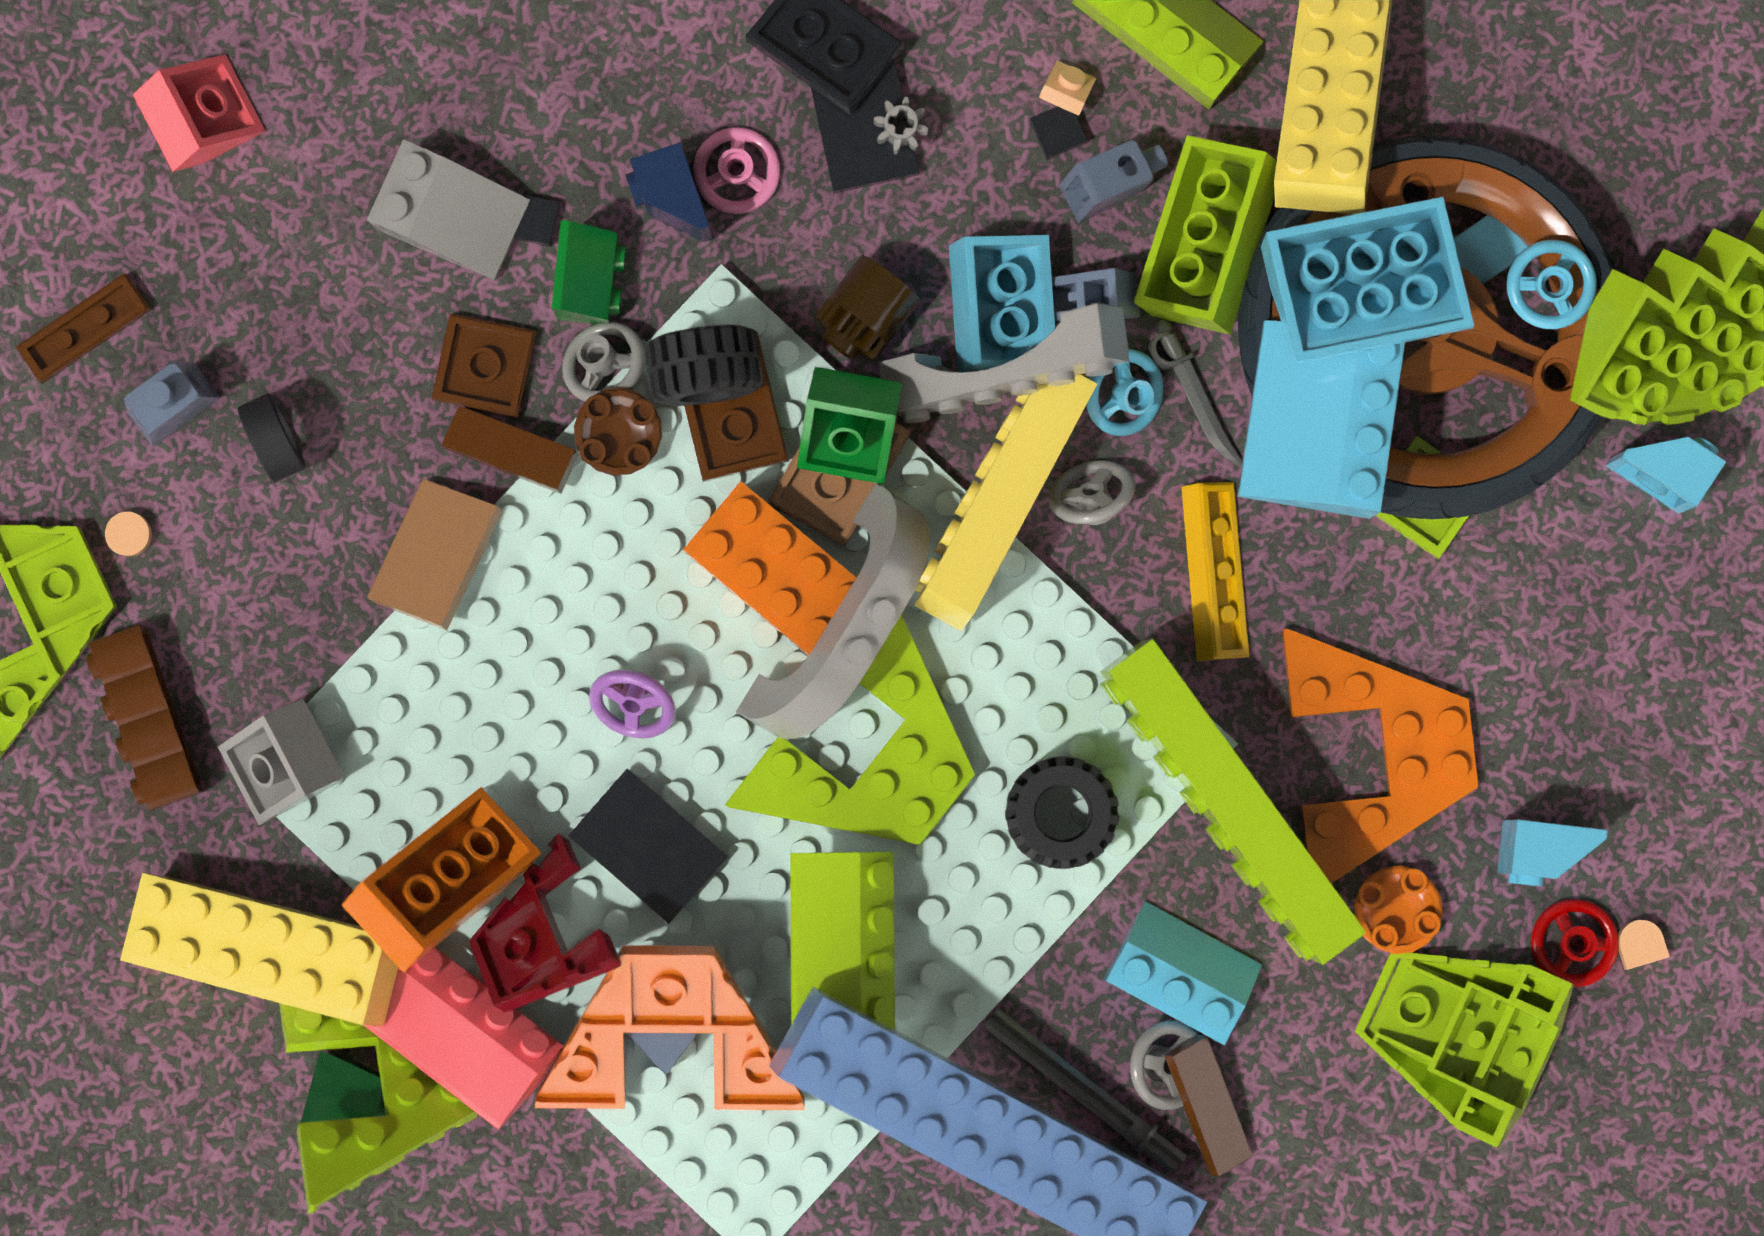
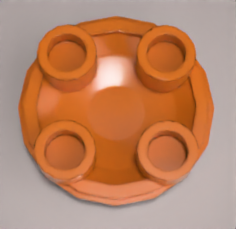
M1393 866L1385 867L1375 872L1359 888L1354 904L1355 917L1367 932L1363 937L1382 951L1392 954L1412 953L1427 945L1440 930L1443 916L1441 896L1434 883L1418 869Z

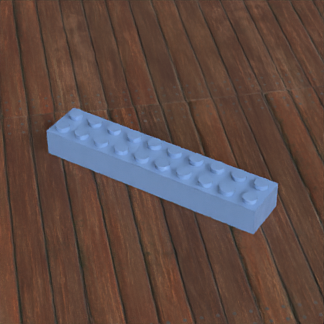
M814 986L769 1064V1067L778 1078L1077 1236H1189L1207 1204V1201L1191 1188Z

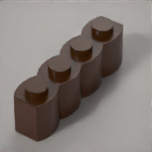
M137 625L90 642L91 653L86 655L87 665L95 680L101 678L104 684L106 695L101 696V704L107 719L110 722L116 720L121 737L116 738L115 742L124 763L131 762L136 778L130 780V784L139 805L145 803L148 810H157L203 793L202 783L146 627Z

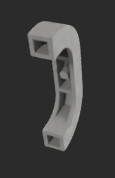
M874 484L852 520L853 523L867 531L870 535V547L866 561L812 652L794 673L782 680L772 681L758 674L736 710L737 713L776 737L796 739L807 735L823 725L843 706L865 675L920 581L927 561L930 544L927 520L919 510L880 485Z

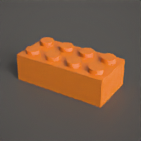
M742 481L739 482L683 549L685 554L807 656L812 652L856 579L852 573Z
M480 787L362 880L342 906L404 973L521 877L541 852L484 789Z

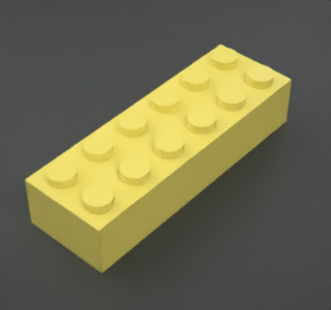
M1299 0L1274 178L1275 207L1347 214L1365 213L1392 0Z
M1079 374L1075 376L1074 383L1062 386H1049L1048 383L1038 385V392L1017 396L1015 401L1023 405L1019 407L1014 404L995 437L1002 441V444L999 445L994 442L981 462L975 476L982 479V481L978 483L973 480L961 499L954 514L962 518L959 522L952 519L948 528L945 529L934 549V552L941 556L939 560L931 558L928 565L924 568L915 589L920 595L914 606L960 631L965 627L976 612L1094 392L1097 383Z
M142 873L120 959L121 961L369 1026H384L398 971V966L361 926L164 875Z

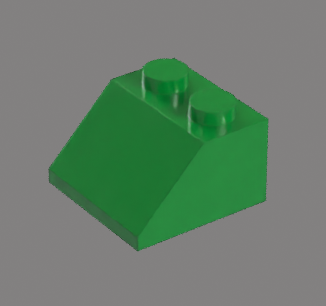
M561 220L551 306L559 321L610 324L612 315H620L622 289H615L616 272L625 271L627 246L619 245L620 238L617 232Z
M814 367L806 402L796 468L884 484L903 383Z

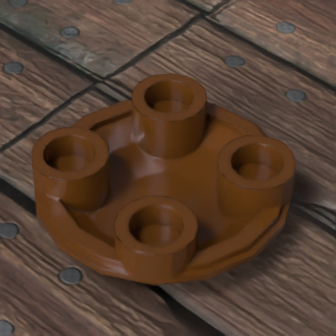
M626 388L604 389L589 397L578 411L574 424L575 445L580 452L582 460L591 465L595 470L612 476L629 475L646 467L657 454L662 439L661 419L653 404L640 393Z

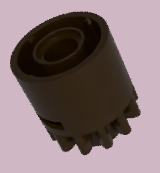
M860 255L816 313L815 319L826 328L821 337L850 360H854L859 353L865 359L868 358L874 362L921 300L890 271L869 257Z

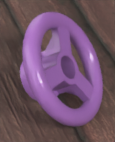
M632 670L610 671L599 676L590 689L589 701L597 718L605 726L624 736L632 738L656 737L666 732L674 722L676 707L673 698L661 683L646 673ZM603 694L619 704V708L625 713V721L617 718L607 709L603 702ZM662 707V716L657 722L649 725H640V715L643 714L645 709Z

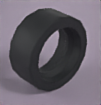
M270 393L238 407V414L247 437L262 467L274 483L305 469L306 465L300 448L286 418Z

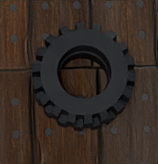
M741 325L694 327L660 335L645 345L651 397L654 402L670 406L715 403L749 395L763 386L757 335L754 329Z
M1066 756L1045 759L1027 768L1015 780L1014 785L1009 791L1005 810L1008 833L1019 851L1031 859V861L1055 869L1081 867L1088 864L1091 860L1098 858L1104 852L1107 845L1112 842L1120 816L1118 815L1117 807L1119 806L1118 798L1113 792V786L1109 779H1106L1094 765L1092 766L1078 758ZM1057 786H1066L1078 791L1085 799L1088 807V820L1085 827L1078 835L1066 840H1058L1047 836L1039 828L1035 817L1036 804L1044 792Z

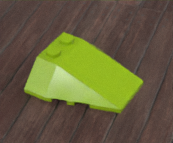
M1390 953L1355 1032L1445 1116L1456 1129L1499 1149L1524 1113L1562 1031L1574 985L1532 965L1496 963L1477 959H1458L1419 953ZM1372 1018H1373V1021H1372V1023H1371V1025H1370V1027H1369V1029H1368V1031H1367V1028H1368V1026H1369V1024H1370V1022H1371V1020H1372Z

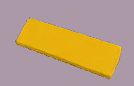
M1234 482L1197 483L1182 486L1197 662L1250 657Z

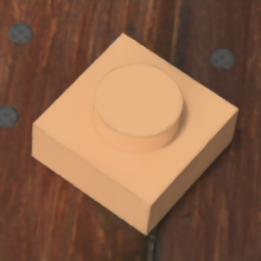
M1056 61L1039 98L1079 116L1097 78L1084 73L1079 68Z

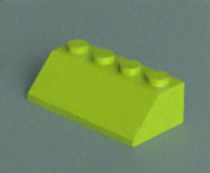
M1211 0L1072 1L1075 6L1208 110L1212 108L1264 42Z
M894 852L790 853L791 1025L814 986L895 1030Z

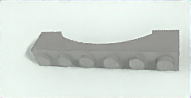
M1096 303L1060 313L1061 323L1040 344L1017 359L991 369L965 373L955 372L941 366V357L912 353L879 362L881 379L903 383L897 416H902L905 423H918L929 420L930 413L939 411L940 414H953L965 411V404L975 402L977 405L998 403L1002 401V394L1010 392L1012 395L1033 394L1038 392V385L1048 383L1049 386L1068 385L1074 383L1075 376L1085 373L1086 376L1107 375L1113 372L1112 366L1130 362L1123 308Z

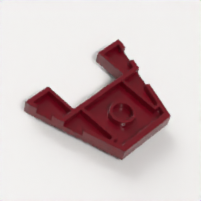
M560 833L554 836L548 843L552 850L540 865L537 866L532 863L523 874L525 883L512 899L509 900L504 897L469 940L492 1003L504 1013L615 970L622 965L610 935L600 928L570 951L566 948L547 902L546 895L579 871L581 867L570 841Z

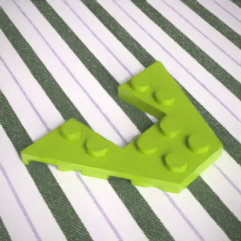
M0 525V574L33 642V645L0 660V758L117 609L114 598L80 527Z
M902 614L859 684L902 717L904 722L852 788L848 789L788 740L777 737L725 803L728 808L921 845L972 780L975 773Z
M279 1003L286 1053L368 1046L376 1047L386 1116L298 1124L297 1136L308 1214L316 1212L319 1205L348 1188L350 1191L361 1185L362 1180L367 1177L379 1175L403 1161L405 1155L428 1142L430 1145L444 1137L449 1129L461 1127L477 1117L478 1113L364 1025Z

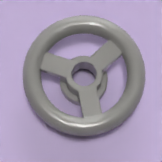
M610 322V324L598 323L592 325L578 334L566 350L562 364L563 378L566 386L575 397L586 402L589 397L603 391H596L595 389L604 376L611 374L615 369L630 368L622 381L611 388L631 390L643 372L645 349L637 333L624 324ZM615 335L621 337L629 344L632 353L618 354L603 336ZM577 359L586 369V376L582 383L579 382L576 376Z
M1108 460L1084 462L1066 470L1055 480L1049 492V505L1055 515L1064 521L1074 524H1103L1120 513L1130 503L1135 493V479L1132 473L1119 463ZM1095 474L1091 481L1084 483L1079 488L1065 490L1075 480L1086 475ZM1113 475L1119 478L1122 483V490L1114 500L1107 490V483ZM1064 504H1069L1074 507H1077L1079 511L1070 509Z
M1163 1021L1154 1024L1139 1037L1134 1046L1130 1061L1132 1083L1138 1095L1154 1108L1173 1110L1184 1106L1164 1056L1198 1036L1191 1027L1184 1023ZM1166 1034L1180 1036L1171 1047L1151 1045L1157 1038ZM1146 1079L1164 1082L1168 1087L1170 1097L1156 1094L1149 1087Z

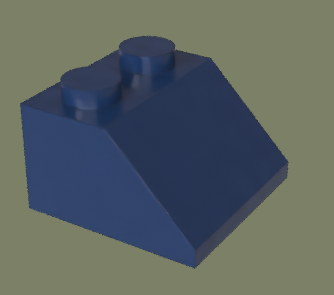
M680 142L629 159L633 172L625 175L636 207L645 205L649 216L704 243L713 240Z

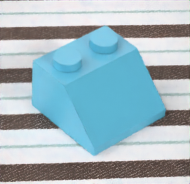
M1690 437L1627 449L1609 458L1605 466L1679 514L1698 506L1726 461L1717 456L1718 448L1701 437H1695L1694 440Z
M1503 820L1497 873L1509 874L1508 883L1543 887L1544 878L1557 879L1605 841L1607 830L1525 820Z

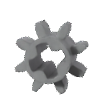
M908 97L903 99L902 105L893 107L892 103L886 101V117H874V124L884 128V132L878 136L877 142L879 144L886 141L892 143L893 151L896 155L900 151V146L909 145L912 150L916 151L918 148L915 139L916 135H928V127L918 124V120L925 114L924 108L913 111L909 107ZM899 117L906 118L907 126L910 127L905 128L903 135L896 134L895 126L892 125L897 124Z

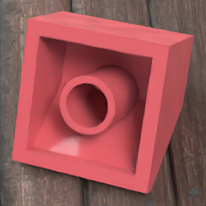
M226 54L160 69L133 94L173 172L204 164L265 132Z

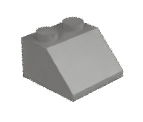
M304 699L261 716L218 746L258 825L264 824L313 798L345 778L338 766L335 755L328 747L318 728L317 721L309 711Z

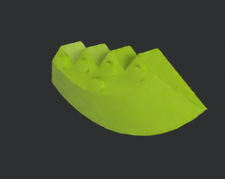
M1764 208L1744 241L1713 228L1693 262L1663 248L1643 283L1612 269L1589 308L1570 401L1600 416L1613 420H1626L1641 425H1646L1647 422H1662L1666 425L1694 421L1695 416L1713 410L1724 412L1740 405L1743 397L1753 393L1760 387H1764Z

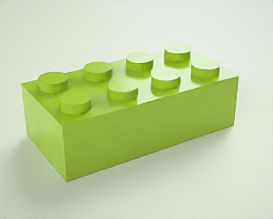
M1189 135L1186 136L1134 299L1136 305L1153 317L1231 335L1242 301L1245 281L1249 275L1250 264L1254 252L1259 246V241L1264 232L1275 197L1274 178L1277 161L1270 154L1260 150Z

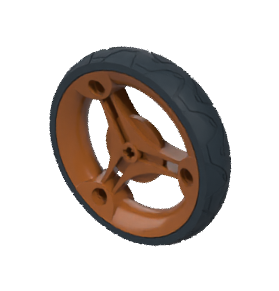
M1408 136L1374 144L1365 212L1405 205L1407 203L1402 195L1403 188L1408 186L1415 187L1421 191L1423 201L1443 197L1445 204L1450 202L1464 205L1493 217L1515 233L1527 247L1539 241L1553 239L1566 241L1577 246L1588 256L1595 269L1597 278L1595 298L1612 269L1615 270L1611 254L1599 230L1590 220L1585 209L1552 176L1530 161L1516 156L1506 149L1482 141L1455 136ZM1280 208L1265 227L1259 241V246L1254 252L1248 278L1245 281L1238 320L1240 356L1251 396H1253L1263 322L1265 320L1281 321L1270 289L1261 250L1266 232L1355 214ZM1547 253L1536 257L1544 270L1547 267L1555 266L1562 254ZM1575 262L1569 270L1573 278V290L1567 297L1572 308L1579 301L1583 291L1582 273ZM1460 267L1474 327L1472 329L1405 342L1399 386L1418 393H1443L1463 386L1476 375H1483L1506 381L1525 389V400L1528 410L1510 428L1498 436L1465 450L1428 454L1400 450L1390 446L1381 513L1431 520L1481 514L1510 504L1530 494L1568 465L1584 444L1587 443L1603 417L1570 401L1589 310L1577 322L1567 327L1559 328L1557 343L1549 349L1543 350L1522 341L1498 325L1496 307L1488 290L1472 273ZM1556 276L1548 277L1552 292H1557L1560 288V280ZM1495 346L1534 361L1528 371V375L1490 360ZM1546 368H1557L1563 374L1564 383L1560 389L1547 385L1544 379Z

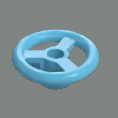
M1543 240L1525 248L1513 261L1507 277V293L1515 312L1527 323L1543 329L1564 328L1577 322L1589 310L1597 290L1595 269L1588 256L1577 246L1562 240ZM1547 253L1562 254L1555 266L1545 268L1537 277H1521L1525 267L1534 258ZM1575 262L1582 273L1583 291L1579 301L1572 308L1567 297L1573 290V278L1569 270ZM1550 276H1556L1560 280V288L1555 293H1550L1545 287V282ZM1521 290L1537 291L1542 299L1554 303L1559 315L1547 316L1535 312L1524 301Z
M1128 349L1129 360L1131 363H1135L1144 369L1150 384L1147 381L1132 377L1129 362L1114 365L1112 368L1115 367L1116 383L1112 388V395L1100 405L1099 388L1105 375L1089 377L1091 381L1097 383L1086 405L1089 416L1097 427L1110 435L1128 436L1143 430L1155 418L1162 403L1164 385L1161 372L1157 364L1148 355L1138 350ZM1118 410L1139 415L1127 423H1116L1109 420Z

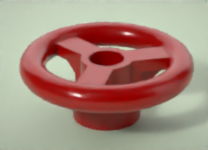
M1565 899L1552 904L1540 914L1532 929L1531 952L1538 968L1572 983L1573 987L1588 986L1602 979L1613 967L1618 955L1619 937L1613 920L1600 906L1587 900ZM1568 912H1581L1594 918L1601 926L1605 937H1596L1595 933L1588 927L1573 925ZM1555 920L1562 933L1560 939L1561 952L1552 964L1545 953L1544 936L1550 923ZM1574 935H1579L1583 940V946L1579 951L1575 952L1570 947V940ZM1596 951H1605L1602 959L1593 969L1581 974L1565 973L1572 961H1587L1595 955Z

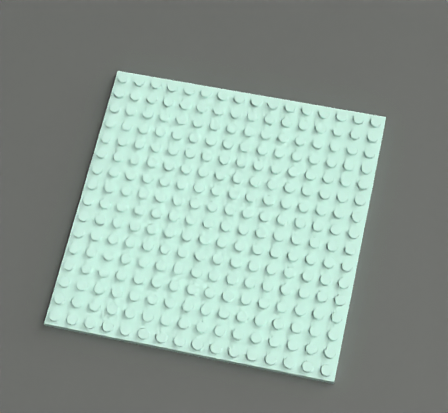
M721 264L648 342L660 335L673 331L711 325H741L757 331L789 462L703 482L685 407L664 405L652 401L645 353L643 372L631 390L640 393L650 401L661 419L662 439L657 454L646 467L629 475L612 476L599 472L582 460L580 452L575 445V418L554 441L575 449L579 453L562 494L519 478L494 504L503 512L448 630L394 611L306 704L311 714L315 717L318 728L331 752L335 755L338 766L345 778L322 793L277 816V818L355 890L362 880L482 787L540 850L541 854L533 862L537 866L540 865L552 850L548 843L554 836L560 833L570 841L581 869L546 895L547 902L568 951L599 928L610 935L617 954L622 945L714 946L776 1050H778L791 1027L790 853L894 852L895 1030L948 1058L1180 808L1184 800L1179 792L1184 787L1177 777L1173 779L1170 776L1168 778L1153 759V756L1158 753L1151 741L1146 742L1144 740L1142 742L1136 736L1126 721L1132 716L1124 704L1121 706L1119 704L1114 705L1100 685L1106 680L1100 671L1133 648V646L1015 537L976 612L961 631L914 606L920 595L916 591H914L902 612L903 619L975 773V776L921 845L728 808L725 805L777 739L775 735L740 715L736 710L758 674L772 681L782 680L794 673L808 656L685 554L683 549L740 481L768 503L800 447L806 402L814 367L835 369ZM630 368L622 369L604 389H609L622 381ZM908 438L886 475L884 484H881V486L919 510L926 518L930 532L926 567L931 558L939 560L941 555L934 552V549L952 519L959 522L962 518L954 513L966 491ZM770 505L857 578L869 552L870 535L867 531L857 525L848 543L843 547ZM614 670H632L648 674L661 683L673 698L676 707L673 724L666 732L652 738H632L611 730L597 718L591 708L589 693L594 681L602 674ZM858 684L843 706L823 725L807 735L786 740L848 789H851L904 722V719ZM603 694V702L607 709L614 716L625 721V713L619 708V704ZM662 707L645 709L643 714L640 715V725H649L657 722L662 716ZM1214 722V724L1220 730V732L1228 741L1230 746L1234 749L1238 745V743L1232 737H1230L1219 725H1217ZM1062 756L1084 760L1086 763L1098 768L1101 771L1100 773L1106 779H1109L1113 786V792L1118 798L1119 806L1117 807L1118 815H1120L1119 823L1114 832L1115 836L1112 842L1104 849V852L1088 864L1070 869L1048 868L1031 861V859L1019 851L1011 839L1005 820L1007 796L1019 775L1037 762ZM627 768L728 856L670 924L568 836ZM1057 786L1047 790L1039 798L1036 804L1035 817L1039 828L1047 836L1058 840L1073 838L1083 830L1088 820V807L1085 799L1078 791L1066 786ZM523 874L436 946L437 949L484 985L485 982L469 940L503 898L506 897L511 900L525 883ZM605 974L516 1009L562 1045H565ZM624 1033L625 1109H587L721 1236H783L879 1133V1130L803 1090L801 1091L805 1096L804 1110H715L714 1033H698L667 1074L658 1068L627 1033Z

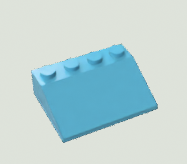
M1443 197L1269 231L1265 234L1261 245L1270 289L1295 364L1472 329L1474 327Z
M1265 320L1260 341L1238 497L1368 519L1381 512L1405 342L1295 364L1282 322Z

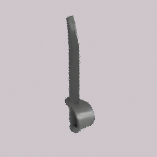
M1161 319L1157 321L1155 332L1158 335L1150 340L1145 354L1157 364L1159 370L1174 368L1201 427L1211 444L1231 463L1239 467L1242 466L1243 461L1227 438L1190 362V359L1196 356L1195 353L1185 354L1176 333H1170L1172 325L1168 320ZM1158 340H1160L1169 361L1163 360L1156 351Z

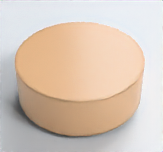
M134 512L116 514L109 520L105 529V539L108 546L117 554L127 557L143 553L148 548L152 538V531L148 521Z

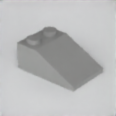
M403 140L367 221L381 232L496 281L530 200L441 155Z

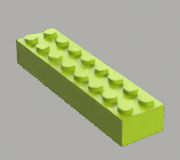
M1153 639L1142 640L1100 671L1106 679L1100 684L1106 695L1114 705L1119 704L1121 706L1124 704L1132 716L1126 720L1130 728L1142 742L1144 740L1146 742L1151 741L1158 751L1153 756L1157 765L1168 778L1170 776L1173 779L1178 778L1184 787L1179 794L1194 814H1204L1210 822V825L1205 828L1206 832L1220 850L1223 848L1226 852L1230 850L1237 861L1231 864L1233 869L1246 886L1251 885L1252 888H1258L1263 895L1258 900L1259 905L1273 922L1277 921L1279 925L1282 923L1285 925L1290 933L1284 936V939L1299 958L1303 957L1306 961L1313 960L1324 965L1367 933Z

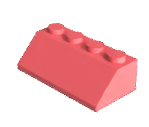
M436 947L404 973L398 967L384 1026L364 1025L498 1130L544 1082L564 1045L517 1009L504 1013L496 1008L492 1003L486 985Z

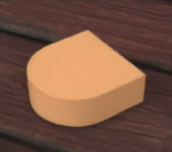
M1633 920L1626 923L1618 933L1619 953L1625 970L1670 957L1663 934L1654 923L1647 920Z

